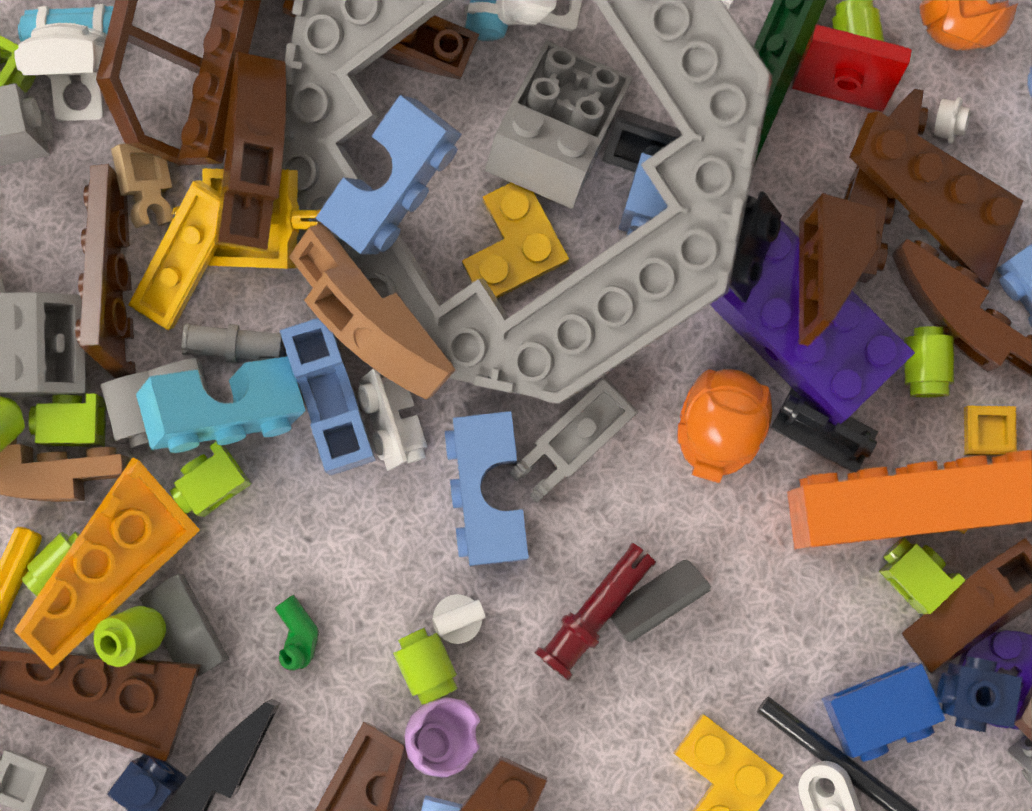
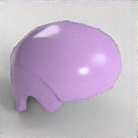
M449 697L420 706L410 716L405 730V747L408 758L414 767L424 775L441 778L463 771L473 758V754L479 749V744L476 740V727L480 723L478 714L464 700Z

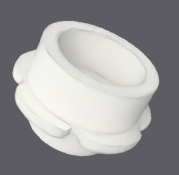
M961 97L956 98V100L942 98L939 105L934 136L947 138L948 144L954 142L955 135L965 136L967 131L970 108L962 107L963 100Z

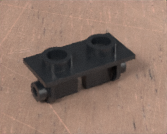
M760 191L758 198L749 195L747 197L729 285L730 289L744 303L747 302L753 286L757 285L761 278L763 261L771 242L775 241L778 237L781 227L782 215L763 191Z
M791 388L770 429L853 473L860 470L865 458L871 456L877 445L875 438L878 431L852 417H849L842 424L838 422L836 425L828 422L829 417L814 410L805 401L806 397L800 396Z

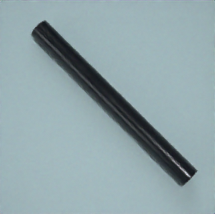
M768 696L757 710L761 716L819 760L834 762L844 768L851 779L852 785L885 810L919 811Z

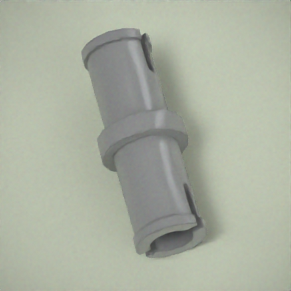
M185 323L182 333L181 350L182 354L219 356L225 357V362L236 363L237 358L250 360L280 358L283 340L280 332L268 333L240 330V326L236 324H229L227 329Z

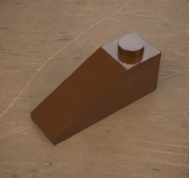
M822 193L799 219V344L809 346L834 321L871 258L876 254L880 244V232L876 226V208Z

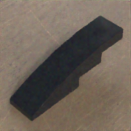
M273 699L264 702L225 735L188 775L163 811H208L216 792L230 799L235 796L247 775L280 703Z

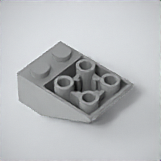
M546 40L495 133L485 171L573 209L633 77Z
M43 292L0 293V396L52 398L53 395H78L85 393V351L79 346L75 334L76 321L81 318L82 299L79 294Z

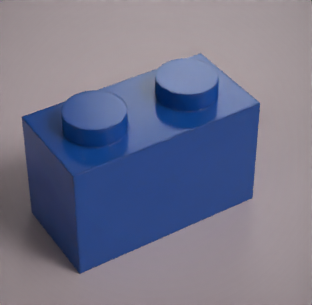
M907 663L822 698L844 754L852 758L859 756L862 762L888 753L889 748L887 744L905 737L907 743L929 737L935 733L933 725L946 720L921 663Z

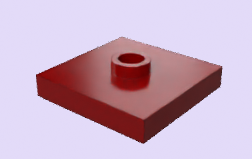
M816 25L796 70L792 89L884 112L909 65L912 49Z

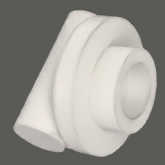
M455 594L445 597L438 603L434 610L432 621L434 629L441 639L451 644H463L477 635L481 628L482 619L485 618V613L479 600L474 601L465 595Z

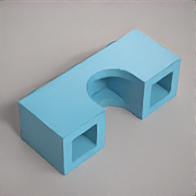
M288 356L244 363L229 379L233 394V403L229 404L218 402L206 393L198 370L150 376L136 393L151 450L169 447L171 453H180L196 448L200 445L199 442L216 440L218 445H227L243 440L246 434L262 432L263 437H274L292 429L291 424L306 410Z

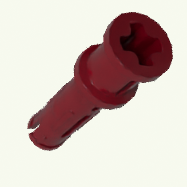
M634 543L629 545V549L592 595L584 602L575 615L570 612L568 615L565 614L561 619L562 627L544 648L538 647L534 652L543 662L567 681L573 676L571 669L589 647L595 649L599 644L598 640L601 638L597 634L599 630L610 619L649 569L656 564V561L647 553L632 568V564L644 551Z

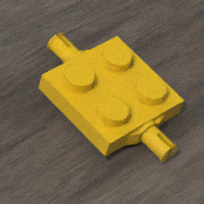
M203 168L202 182L221 193L224 169ZM282 169L279 197L273 203L268 249L264 252L219 245L208 266L297 268L289 256L297 246L299 229L308 230L309 227L321 223L309 221V218H316L321 209L299 210L297 202L298 170ZM180 206L173 208L172 215H176Z

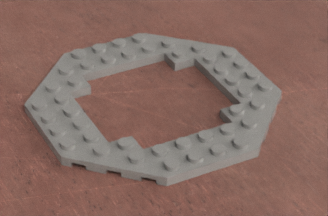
M294 0L292 14L296 15L292 41L291 44L287 43L284 59L286 66V121L282 169L298 170L297 202L299 210L322 209L343 177L360 179L367 184L342 144L380 116L354 76L454 0ZM594 0L683 134L641 164L668 205V208L512 316L508 317L485 279H477L443 303L400 234L394 244L385 252L380 251L379 254H360L331 231L382 298L397 293L456 369L449 378L473 383L476 386L508 393H518L560 404L728 293L772 75L722 0ZM309 218V221L320 222L316 218ZM299 229L297 244L307 230Z

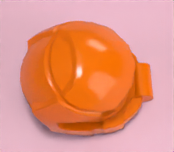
M923 0L919 8L922 24L927 27L926 32L935 42L946 48L965 51L987 48L1006 35L1014 20L1018 3L1009 5L1008 0L989 4L986 0Z
M708 369L695 380L683 404L676 435L677 444L680 445L684 458L693 466L691 475L720 483L723 475L737 472L745 464H750L759 451L760 444H763L771 424L772 399L768 386L760 384L748 373L735 369L719 371Z

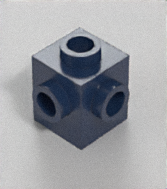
M966 656L965 666L949 663L948 673L943 672L941 674L937 687V701L942 703L941 710L944 714L956 717L955 727L986 733L987 723L1014 728L1022 677L996 672L997 662Z

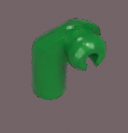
M292 595L274 608L289 629L284 649L280 650L278 656L280 664L288 671H296L308 666L314 657L319 636L316 624L296 596Z

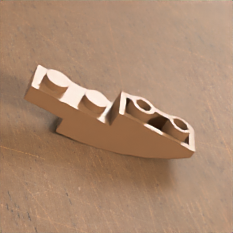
M319 223L308 228L289 256L313 287L304 300L306 304L344 345L380 374L426 400L433 397L456 369L397 293L382 298L324 224Z
M15 438L0 453V495L33 501H85V481L119 478L131 458L122 454H116V447H97L86 449L85 458L68 459L67 452H45L37 454V462H34L33 448L17 444V438Z

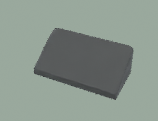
M682 560L627 596L610 618L624 640L632 643L710 592L711 585L690 561Z
M178 573L139 597L143 606L153 608L162 615L166 624V634L162 642L173 662L201 664L197 676L199 677L229 660L226 651L184 574Z

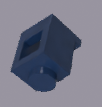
M143 754L128 764L106 795L128 811H163L188 776L167 761L165 762Z

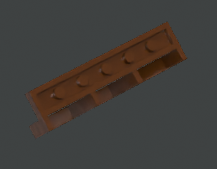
M115 0L96 81L124 143L179 166L222 164L226 151L223 150L235 54L237 51L249 54L261 0H214L215 8L210 29L206 33L203 42V58L133 26L132 22L138 0ZM127 42L198 74L192 87L193 99L188 120L181 133V149L144 134L119 78Z

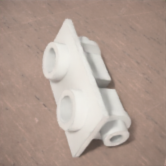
M372 369L358 380L360 384L358 398L363 411L370 415L375 431L373 433V446L378 458L384 460L387 471L393 470L406 461L409 464L425 459L424 449L428 446L418 416L415 415L401 419L398 412L414 406L410 391L386 378L375 369Z

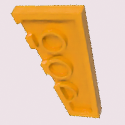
M132 457L14 629V632L51 669L59 664L96 629L102 620L109 617L200 531L138 459Z

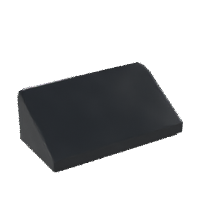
M621 109L617 114L602 161L636 172L642 153L653 156L683 134L678 128Z

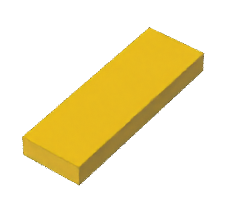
M201 180L192 182L128 306L166 330L173 329L177 324L219 246L214 244L221 193Z

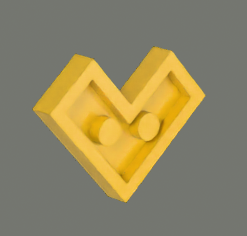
M510 182L482 197L503 240L462 260V264L472 283L477 279H485L498 299L569 262V258L534 192Z
M704 714L699 717L674 751L677 757L712 783L693 811H758L784 776Z

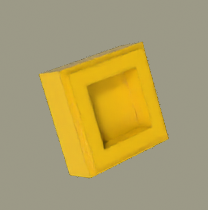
M1016 406L964 407V455L1002 456L1005 453L1017 451Z

